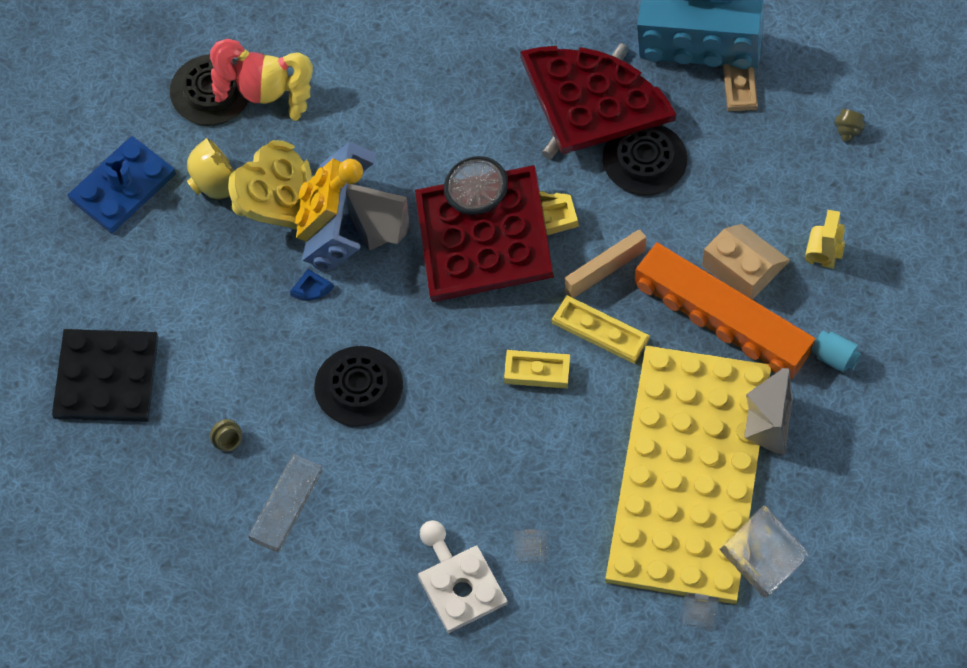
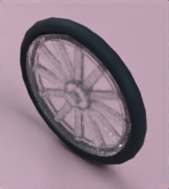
M484 156L469 157L455 164L449 171L444 183V194L451 207L458 212L467 215L483 214L497 207L503 200L508 188V177L501 164L494 159Z

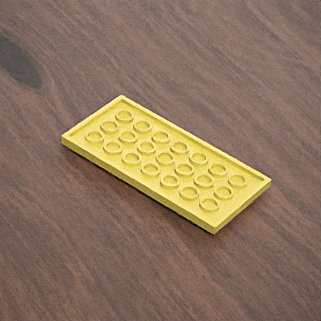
M645 346L605 583L737 604L760 445L744 438L748 416L746 394L770 378L771 368L769 364Z

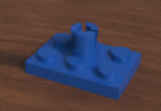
M131 136L67 195L72 203L112 234L172 179L176 172L172 166L134 136Z

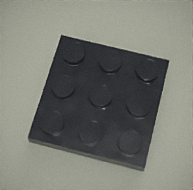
M64 329L52 409L53 418L149 422L158 333Z

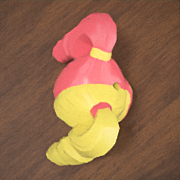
M228 38L214 44L210 50V60L214 67L211 70V79L213 81L212 92L215 94L216 102H223L227 99V93L231 90V81L234 80L243 97L254 104L274 102L285 91H289L288 112L290 118L293 121H297L301 114L306 112V100L310 98L311 89L309 83L313 73V65L309 57L299 52L290 53L281 58L257 52H248L239 41ZM233 58L238 59L235 65L232 62ZM288 67L294 69L293 74L290 76L287 71Z

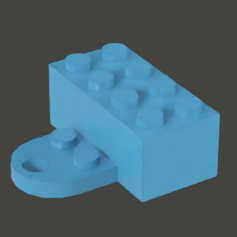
M641 0L637 22L639 56L652 62L661 60L680 64H706L711 67L730 64L731 67L748 69L750 67L758 69L764 30V0Z

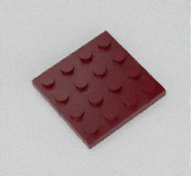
M535 165L506 171L508 188L505 197L497 207L479 215L463 214L451 207L444 194V184L415 190L429 295L432 302L554 278ZM498 172L451 182V195L455 202L465 208L476 209L487 206L496 199L501 190V176Z

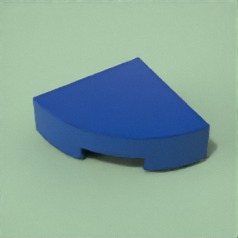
M307 269L291 289L290 295L301 300H314L328 294L334 288V285Z

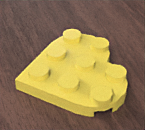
M272 140L254 154L253 162L245 163L230 174L228 190L235 214L246 216L262 223L297 229L295 218L300 209L301 199L298 198L299 190L304 182H308L312 178V172L307 159L303 162L301 157L293 151L294 145L285 141Z

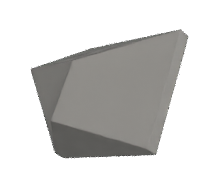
M347 184L346 199L349 219L368 250L371 251L387 242L398 244L407 235L409 230L407 197Z
M782 368L746 394L748 416L744 438L776 454L785 455L793 393L789 369Z

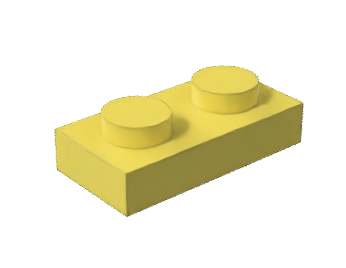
M507 350L504 384L568 389L570 355Z

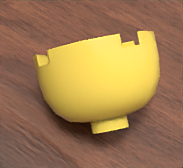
M206 138L190 153L187 160V170L191 178L187 182L197 195L203 192L213 199L227 198L230 196L228 190L229 176L234 170L229 164L228 158L212 140Z

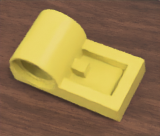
M828 210L825 225L815 226L811 229L805 254V260L808 263H822L823 267L834 269L836 258L842 259L845 241L843 240L845 225L840 224L839 211Z

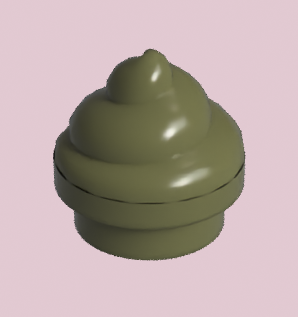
M842 109L840 115L836 116L834 123L843 142L851 140L853 136L859 135L864 130L865 123L863 120L865 116L863 114Z
M231 419L218 421L210 432V441L219 450L232 451L240 445L242 440L240 426Z

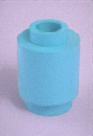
M824 330L819 334L811 353L817 355V360L843 373L848 368L854 370L861 357V353L857 352L858 344L832 331L827 333Z

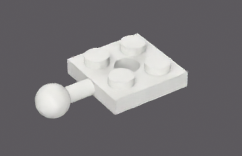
M431 520L422 525L420 538L425 545L433 547L441 563L418 573V578L449 634L507 605V599L478 546L476 545L452 556L444 542L446 536L444 526L438 521ZM457 583H468L472 587V592L466 597L457 596L453 591Z

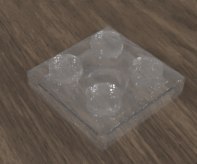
M765 505L719 549L764 599L771 595L809 555L806 549Z

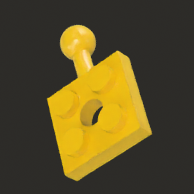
M332 158L323 168L320 167L317 170L315 176L302 184L298 194V198L301 199L300 209L295 218V224H297L296 238L307 242L337 215L340 189L346 184L357 183L363 176V167L360 162L355 159H346L340 162Z

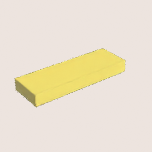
M566 295L552 318V324L633 364L636 363L650 340V335Z

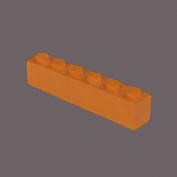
M658 242L655 243L635 269V283L643 293L647 295L654 294L662 299L669 309L673 311L680 310L688 315L695 325L699 327L706 326L713 330L721 341L725 343L732 342L739 346L749 358L753 360L760 359L769 364L771 371L777 373L782 368L789 369L790 378L793 379L811 355L815 337Z

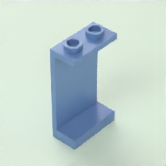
M348 142L321 163L319 168H323L332 158L340 162L346 159H355L361 163L364 172L374 164L376 153ZM347 184L340 189L337 215L305 242L302 261L312 264L318 270H331L360 249L359 243L339 236Z

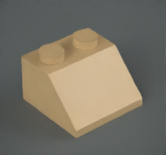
M739 224L724 228L704 249L702 267L725 284L753 300L790 262V259L746 226Z

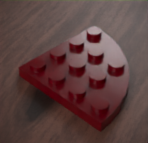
M557 46L537 47L520 52L521 61L562 155L676 120V113L663 92L642 77L641 71L612 55L579 47V50L558 49Z

